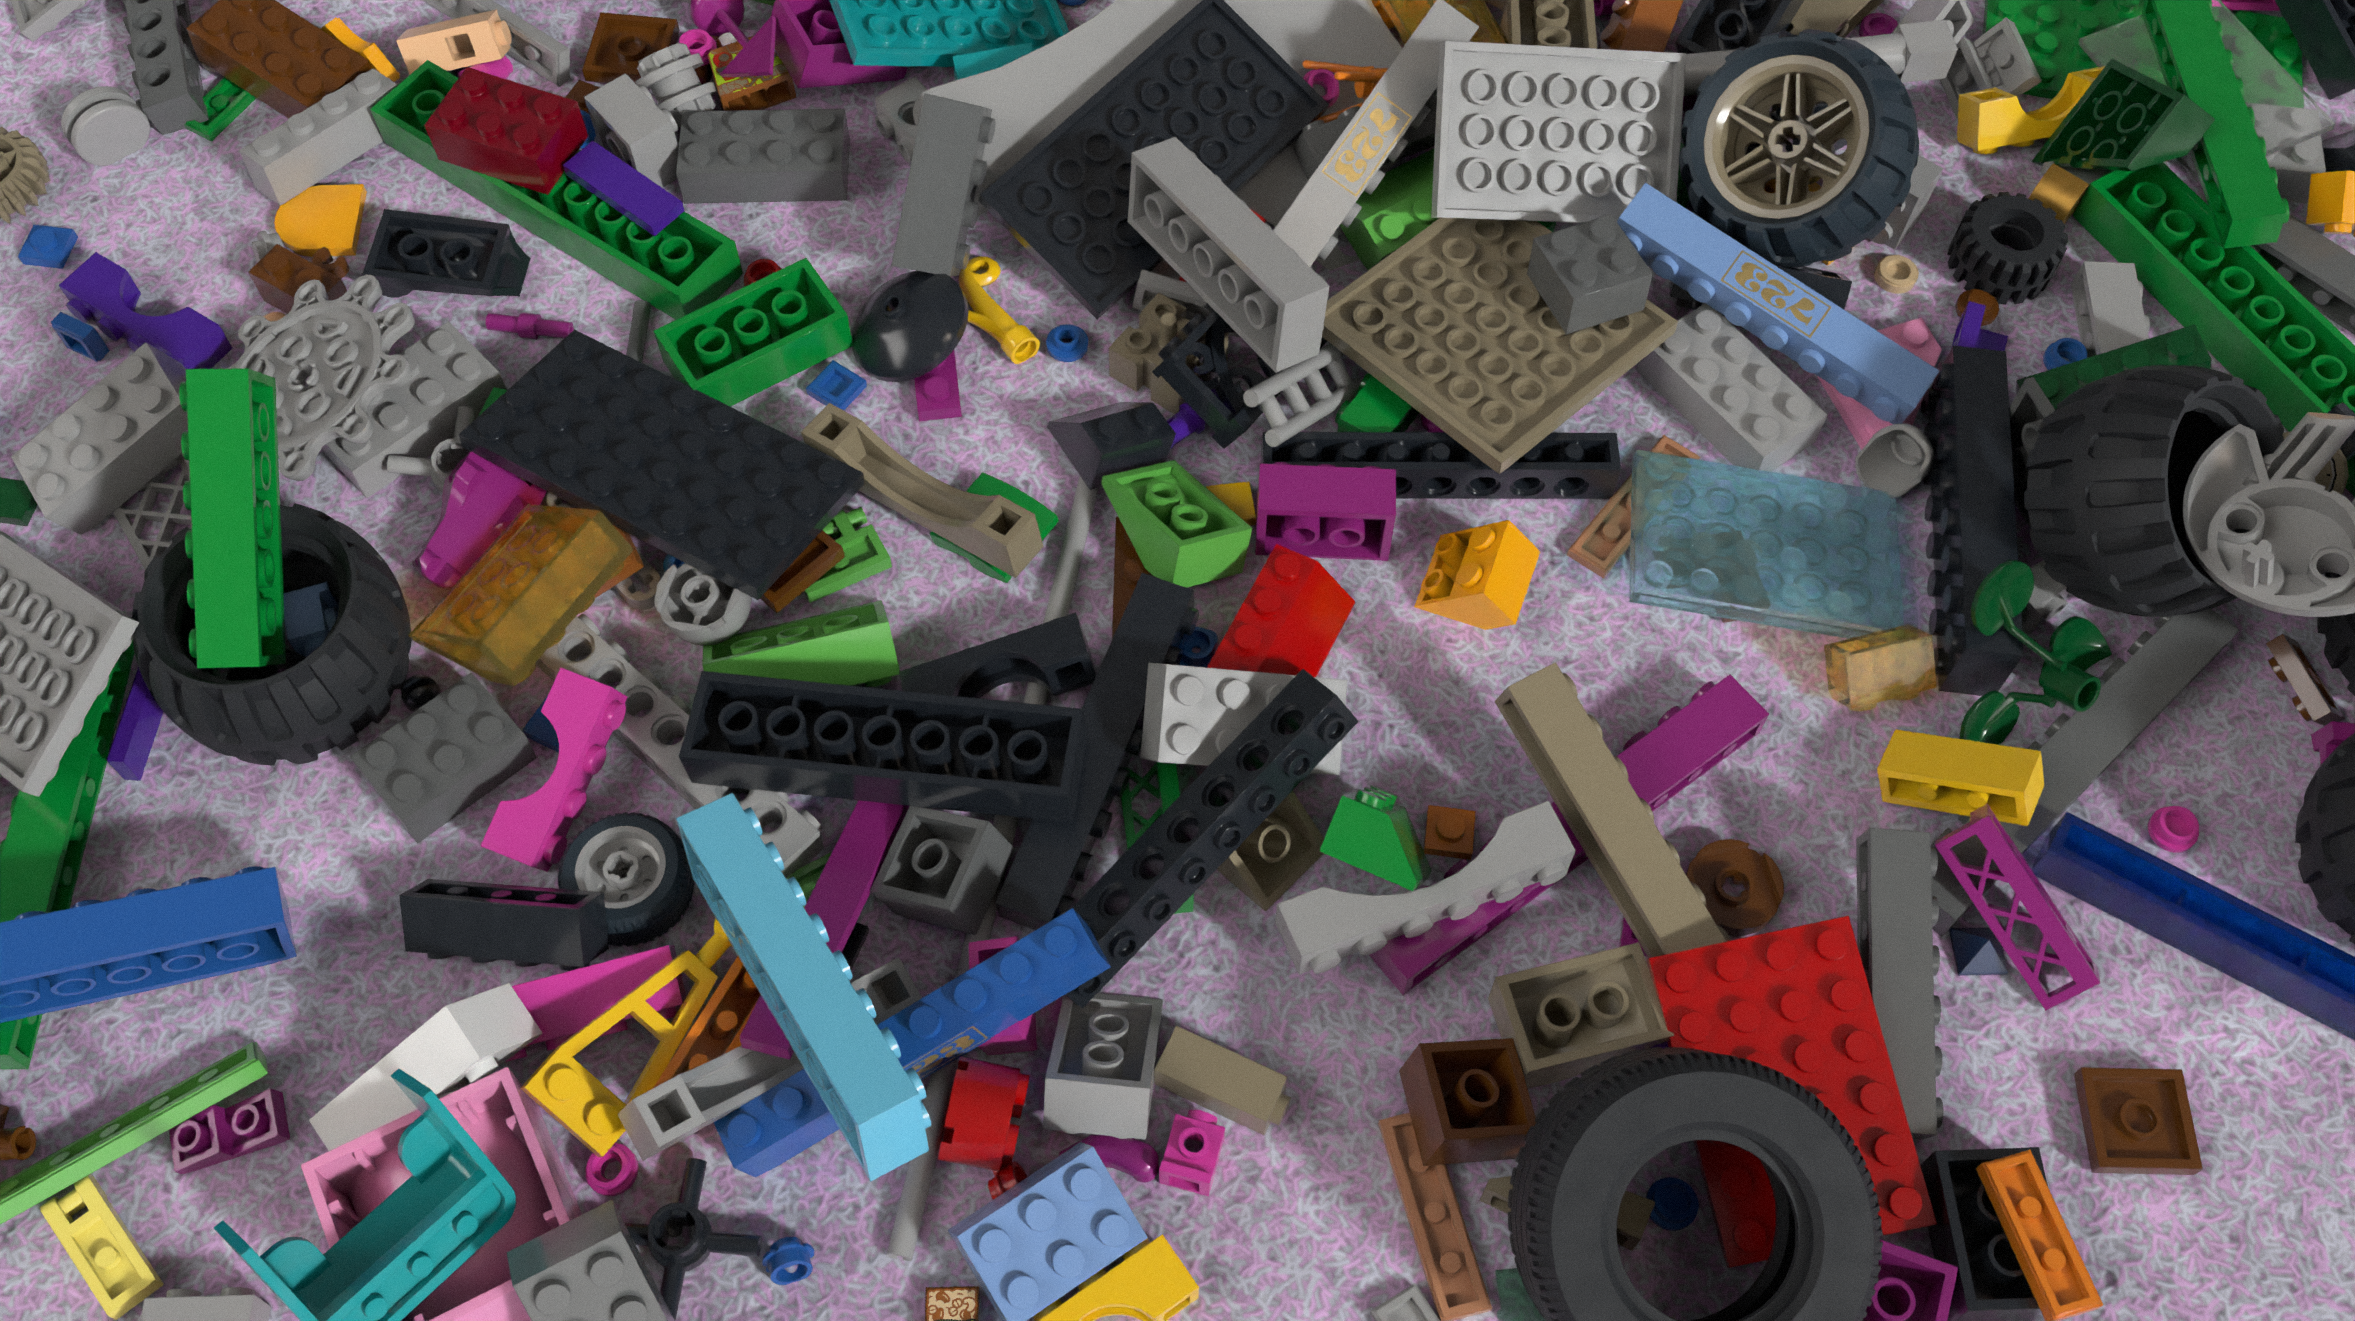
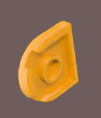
M363 184L311 186L279 207L275 215V230L279 234L282 243L298 255L313 257L316 251L326 247L331 256H356L367 191Z

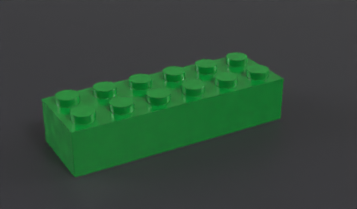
M249 368L186 369V381L180 384L179 399L183 411H187L188 431H184L182 434L181 449L184 459L189 461L190 481H185L183 487L184 504L187 510H191L192 530H188L185 536V550L187 557L190 560L193 559L194 579H190L187 585V600L190 608L195 609L196 628L191 629L189 634L190 654L193 658H197V668L261 667L286 664L275 378Z

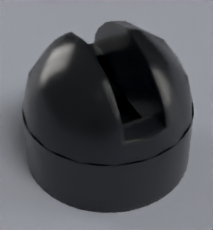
M418 674L404 681L401 688V698L407 709L414 712L438 696L441 690L440 688L438 689L439 686L435 680L429 676Z

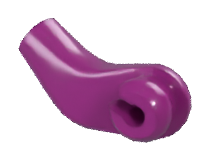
M1091 1134L1059 1152V1155L1082 1142L1094 1147L1105 1167L1129 1174L1138 1182H1150L1159 1172V1157L1156 1150L1150 1144L1134 1138L1119 1139L1113 1136Z

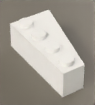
M510 983L446 1005L310 1118L309 1121L328 1151H331L417 1110L416 1106L391 1078V1075L396 1070L401 1069L430 1088L440 1099L492 1074L502 1063L543 1033Z

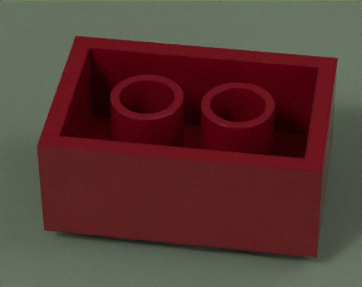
M466 67L424 125L438 160L547 195L565 171L563 165L576 155L588 137L577 101Z

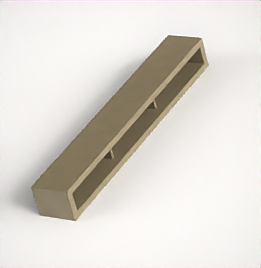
M1555 662L1508 686L1494 701L1648 958L1731 941L1727 932L1722 927L1716 925L1706 909V899L1700 888L1689 881L1681 868L1677 850L1668 840H1664L1654 824V815L1650 806L1644 799L1638 797L1628 781V772L1625 765L1617 756L1612 755L1602 739L1603 732L1600 724L1592 715L1587 714L1580 703L1573 680L1566 673H1562Z

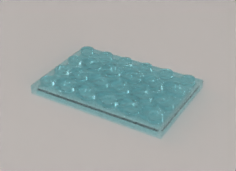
M1637 449L1632 459L1629 602L1898 647L1905 636L1896 497H1890L1888 491Z

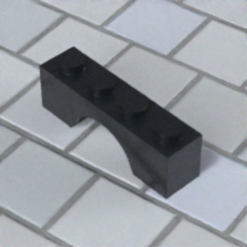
M1076 612L899 671L903 691L979 699L990 690L1015 681L1037 683L1048 689L1054 696L1093 684L1097 675L1089 645Z

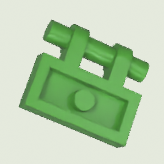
M862 507L847 513L844 510H840L823 529L831 538L839 536L835 541L842 546L845 557L804 591L810 603L892 567L891 558L872 524L859 530H854V528L868 523Z

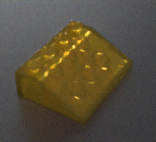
M527 504L408 636L414 642L491 682L516 686L517 683L524 681L534 672L536 668L535 663L544 652L562 640L566 633L565 628L571 621L593 604L595 594L605 582L621 572L625 559L634 549L600 510Z

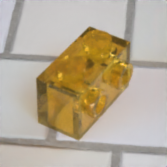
M1906 624L1824 645L1830 695L1832 699L1845 705L1852 711L1871 710L1877 706L1878 702L1890 699H1914L1919 696V692L1937 688L1932 635L1912 625Z

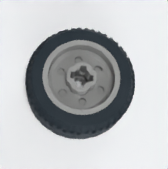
M615 813L614 816L607 815L605 818H599L597 822H591V825L585 826L583 831L580 830L578 835L573 837V842H569L567 849L564 851V856L561 857L558 871L559 889L604 892L609 945L631 947L632 945L638 946L639 943L646 944L648 941H654V938L657 936L660 938L664 933L669 932V928H673L681 920V915L684 916L693 896L695 881L693 880L681 839L667 824L650 815L645 816L643 813Z

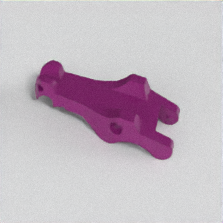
M469 451L445 478L440 520L423 545L421 553L412 561L414 568L420 575L438 588L450 590L457 587L462 581L464 574L487 548L530 526L537 516V510L547 491L531 482L527 484L512 472Z

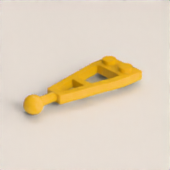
M716 918L713 925L714 935L696 955L689 950L684 951L559 1045L520 1088L597 1157H603L626 1131L617 1114L632 1099L653 1089L718 979V976L710 969L725 951L733 946ZM684 972L695 983L670 1024L646 1000ZM630 1014L660 1042L625 1102H622L576 1061L573 1056L626 1015Z

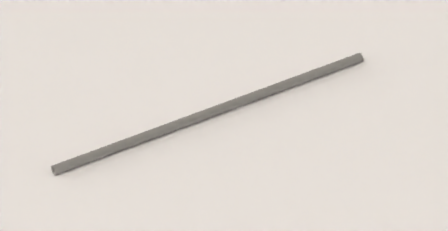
M1081 476L1078 480L1043 623L1069 614L1099 488L1090 490ZM1028 682L1023 703L1047 705L1050 691L1042 685ZM995 815L993 826L1013 845L1019 817ZM1007 867L977 934L966 933L955 978L969 970V942L990 940L997 911L995 902L1002 889ZM959 1058L930 1076L926 1092L927 1097L924 1100V1106L932 1124L925 1129L929 1151L909 1161L886 1254L890 1258L897 1259V1256L904 1257L903 1260L912 1261L941 1143Z

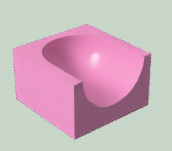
M508 1066L440 1098V1101L513 1188L516 1195L514 1213L510 1220L401 1321H532L513 1288L507 1252L582 1215L539 1107L533 1099L520 1089L522 1084ZM418 1109L301 1164L329 1248L335 1245L412 1176L399 1159L398 1143L404 1130L422 1115Z

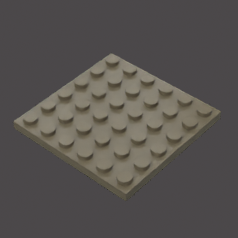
M1439 218L1327 300L1322 337L1500 475L1671 337L1676 331L1678 321L1646 299L1645 307L1642 311L1566 335L1527 275L1533 238L1552 233V231L1538 221Z

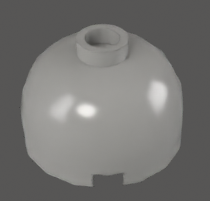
M685 563L679 568L674 564L666 570L657 585L654 602L656 609L660 613L661 620L678 638L694 645L703 646L717 645L737 634L748 619L752 597Z

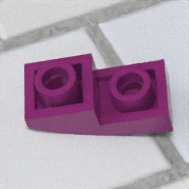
M269 1088L228 1108L212 1105L169 1129L175 1173L185 1174L290 1140L283 1092Z

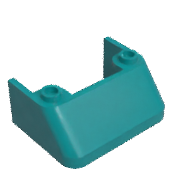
M401 1069L396 1070L391 1075V1078L422 1114L404 1130L398 1143L399 1159L412 1176L326 1253L322 1254L315 1245L305 1238L287 1237L276 1242L259 1256L224 1220L214 1227L215 1231L300 1321H401L510 1220L514 1213L516 1195L511 1185L435 1093Z

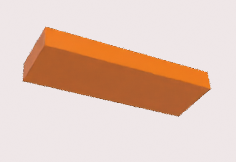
M2031 1150L1980 1164L1976 1168L2045 1321H2060L2102 1307L2101 1298Z

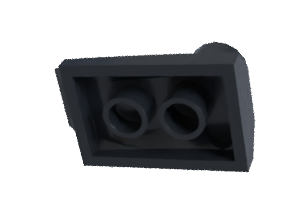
M384 209L362 275H373L376 277L382 289V295L390 298L408 295L413 290L481 296L520 297L531 258L517 244L509 224Z

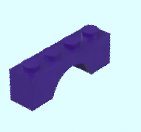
M97 252L58 285L69 300L66 307L76 318L84 323H87L90 319L94 320L98 328L106 336L114 341H118L122 337L127 340V344L134 352L147 342L182 363L185 369H212L233 349L219 324L190 307L163 316H146L136 313L135 307L141 292L126 269Z

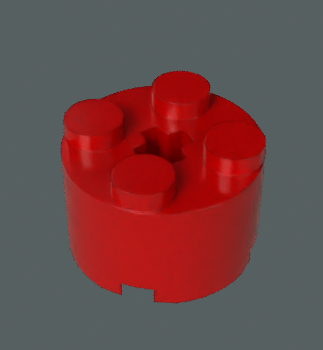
M960 1056L944 1125L945 1132L940 1145L938 1160L998 1172L1001 1165L1004 1167L1012 1163L1020 1125L1010 1124L1011 1117L1021 1118L1030 1075L1020 1073L1021 1068Z

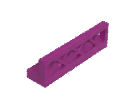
M1988 803L1970 813L1969 823L1935 841L1936 848L2045 1011L2100 984L2097 966ZM1976 834L1987 850L1983 867L1960 862L1951 847ZM1992 859L2000 871L1989 869ZM1968 873L1980 876L1978 886H1976ZM1987 878L2010 884L2014 890L2010 908L1989 904L1982 894ZM2020 900L2029 913L2017 910ZM1997 915L2008 917L2005 927ZM2015 919L2036 924L2039 927L2042 936L2038 950L2015 944L2010 936ZM2048 942L2056 954L2045 952ZM2025 957L2035 959L2033 969ZM2042 961L2065 966L2073 981L2048 993L2038 978Z

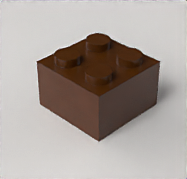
M1513 1038L1419 1043L1399 1070L1423 1166L1516 1159L1520 1146H1525L1526 1141H1524V1138L1530 1126L1534 1127L1537 1123L1535 1122V1112Z

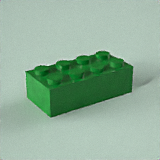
M807 258L795 262L653 331L663 362L674 379L690 386L692 390L696 389L730 407L853 345L847 313Z

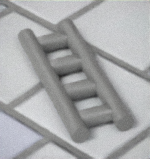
M1331 343L1321 348L1319 355L1280 371L1244 393L1243 400L1245 404L1249 407L1260 405L1271 426V429L1265 433V441L1269 446L1276 447L1340 408L1346 400H1353L1358 394V388L1362 379L1355 378L1351 380L1340 359L1344 353ZM1324 366L1337 388L1333 392H1330L1319 372V369ZM1302 379L1305 380L1316 401L1310 406L1297 384ZM1281 391L1294 413L1288 419L1274 396Z

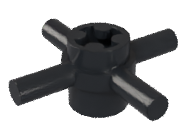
M688 1158L686 1160L678 1203H670L659 1208L652 1216L649 1225L624 1222L635 1245L649 1246L653 1258L664 1268L660 1293L675 1321L685 1271H690L700 1266L710 1255V1252L759 1257L762 1246L761 1235L713 1231L708 1218L698 1210L707 1162L697 1158ZM682 1226L691 1227L690 1242L686 1246L680 1248L679 1246L668 1245L669 1236L673 1238L678 1237L683 1231Z

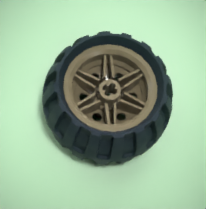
M1812 29L1803 30L1799 35H1794L1787 31L1768 34L1760 38L1761 43L1747 49L1739 47L1726 56V63L1712 77L1707 75L1696 90L1698 98L1693 110L1686 111L1681 129V136L1684 140V147L1679 153L1681 177L1686 186L1689 201L1698 217L1770 263L1784 267H1803L1823 260L1834 261L1850 254L1852 247L1867 238L1872 240L1886 227L1885 221L1895 207H1901L1911 188V175L1913 169L1917 166L1919 156V137L1914 107L1906 88L1893 69L1876 53L1857 41L1842 38L1831 32ZM1826 103L1828 107L1814 114V109L1818 104ZM1781 107L1780 118L1782 120L1774 121L1771 119V114ZM1794 138L1800 140L1799 145H1793ZM1838 140H1846L1847 149L1842 154L1836 155L1834 144ZM1754 143H1758L1761 145L1753 151H1751L1750 153L1746 154L1749 145ZM1786 145H1793V151L1788 152ZM1821 178L1823 179V185L1818 191L1811 192L1808 190V185L1817 182ZM1776 179V192L1767 193L1765 191L1766 183Z

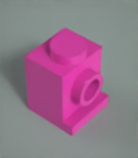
M1189 1110L1187 1117L1175 1114L1164 1157L1159 1168V1183L1209 1196L1225 1138V1127L1216 1125L1218 1121L1216 1116L1201 1110ZM1188 1139L1202 1142L1204 1146L1198 1152H1190L1185 1148L1184 1143Z

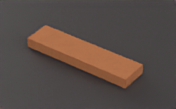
M1663 435L1571 545L1567 556L1604 579L1698 464L1700 456Z
M1410 1112L1379 1120V1129L1438 1319L1440 1321H1454L1491 1311L1490 1299L1446 1164L1423 1166Z

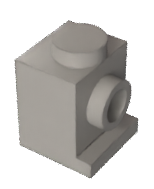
M2044 560L2030 568L2034 577V590L2028 604L2021 612L2022 630L2027 635L2035 630L2042 618L2046 621L2050 620L2068 604L2064 599L2069 594L2066 592L2067 587L2050 577L2044 568L2046 564Z

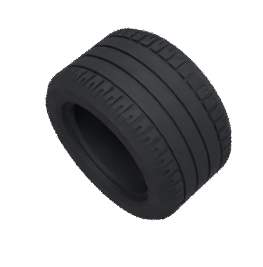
M1662 1047L1646 1048L1642 1051L1635 1050L1621 1054L1620 1058L1619 1056H1614L1600 1063V1066L1594 1065L1583 1071L1581 1078L1577 1076L1564 1085L1563 1088L1565 1090L1563 1092L1558 1091L1548 1101L1550 1105L1548 1108L1543 1107L1535 1118V1122H1537L1535 1126H1530L1524 1138V1141H1526L1525 1146H1520L1515 1160L1518 1165L1517 1168H1513L1510 1180L1513 1189L1509 1190L1508 1207L1511 1208V1212H1508V1230L1512 1232L1509 1238L1512 1253L1516 1255L1514 1261L1518 1273L1523 1277L1522 1283L1529 1297L1533 1299V1304L1546 1321H1680L1654 1308L1641 1296L1630 1281L1619 1255L1616 1233L1617 1217L1626 1188L1638 1170L1661 1151L1671 1146L1694 1140H1715L1730 1143L1759 1158L1768 1175L1774 1195L1776 1227L1773 1245L1767 1262L1752 1286L1728 1307L1712 1315L1690 1321H1862L1866 1317L1867 1312L1865 1310L1867 1306H1871V1299L1876 1291L1873 1289L1874 1284H1878V1273L1881 1268L1878 1263L1879 1260H1882L1881 1248L1883 1242L1880 1240V1236L1883 1235L1881 1228L1882 1220L1881 1216H1878L1880 1207L1877 1193L1873 1191L1874 1183L1869 1169L1864 1167L1866 1162L1858 1147L1853 1145L1855 1142L1846 1128L1840 1125V1120L1813 1093L1805 1090L1804 1086L1790 1077L1784 1076L1783 1073L1748 1059L1691 1048L1665 1047L1663 1049Z

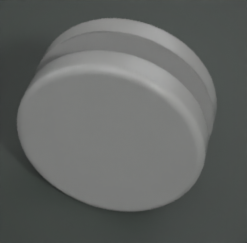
M111 86L95 87L82 92L67 105L61 119L63 134L73 145L76 152L86 162L98 166H109L142 149L150 134L149 120L133 98L124 90Z

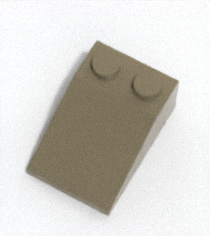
M1639 942L1497 976L1488 996L1501 1039L1513 1038L1528 1089L1570 1079L1580 1075L1583 1071L1594 1065L1600 1066L1602 1061L1611 1057L1619 1056L1620 1058L1623 1053L1635 1050L1642 1051L1643 1049L1669 1040V1037L1674 1036L1673 1032L1667 1030L1651 973Z

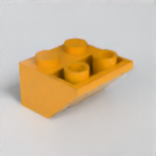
M1510 520L1440 535L1414 607L1485 630L1516 625L1540 554L1535 545Z

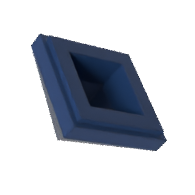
M1990 927L1949 929L1958 976L2008 974L2003 946Z

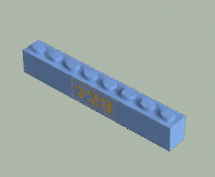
M1647 183L1642 186L1617 220V223L1643 261L1658 276L1669 279L1683 288L1695 300L1706 303L1717 310L1732 324L1748 330L1760 338L1768 347L1779 350L1796 361L1805 371L1816 374L1833 385L1842 395L1851 397L1870 409L1881 420L1892 424L1903 423L1916 408L1939 373L1938 369Z

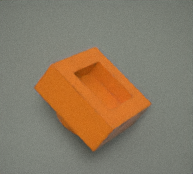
M1428 805L1424 853L1471 860L1476 811Z

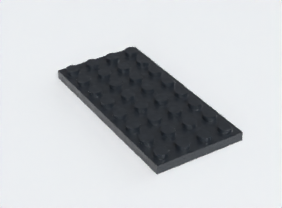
M1202 0L982 192L979 202L1098 320L1138 283L1142 270L1150 272L1164 260L1128 222L1132 152L1176 137L1185 147L1194 152L1197 158L1236 194L1298 138L1305 126L1321 117L1326 112L1329 104L1224 0Z
M575 329L459 434L463 448L756 600H759L864 485L863 472L696 389L692 390L690 386Z

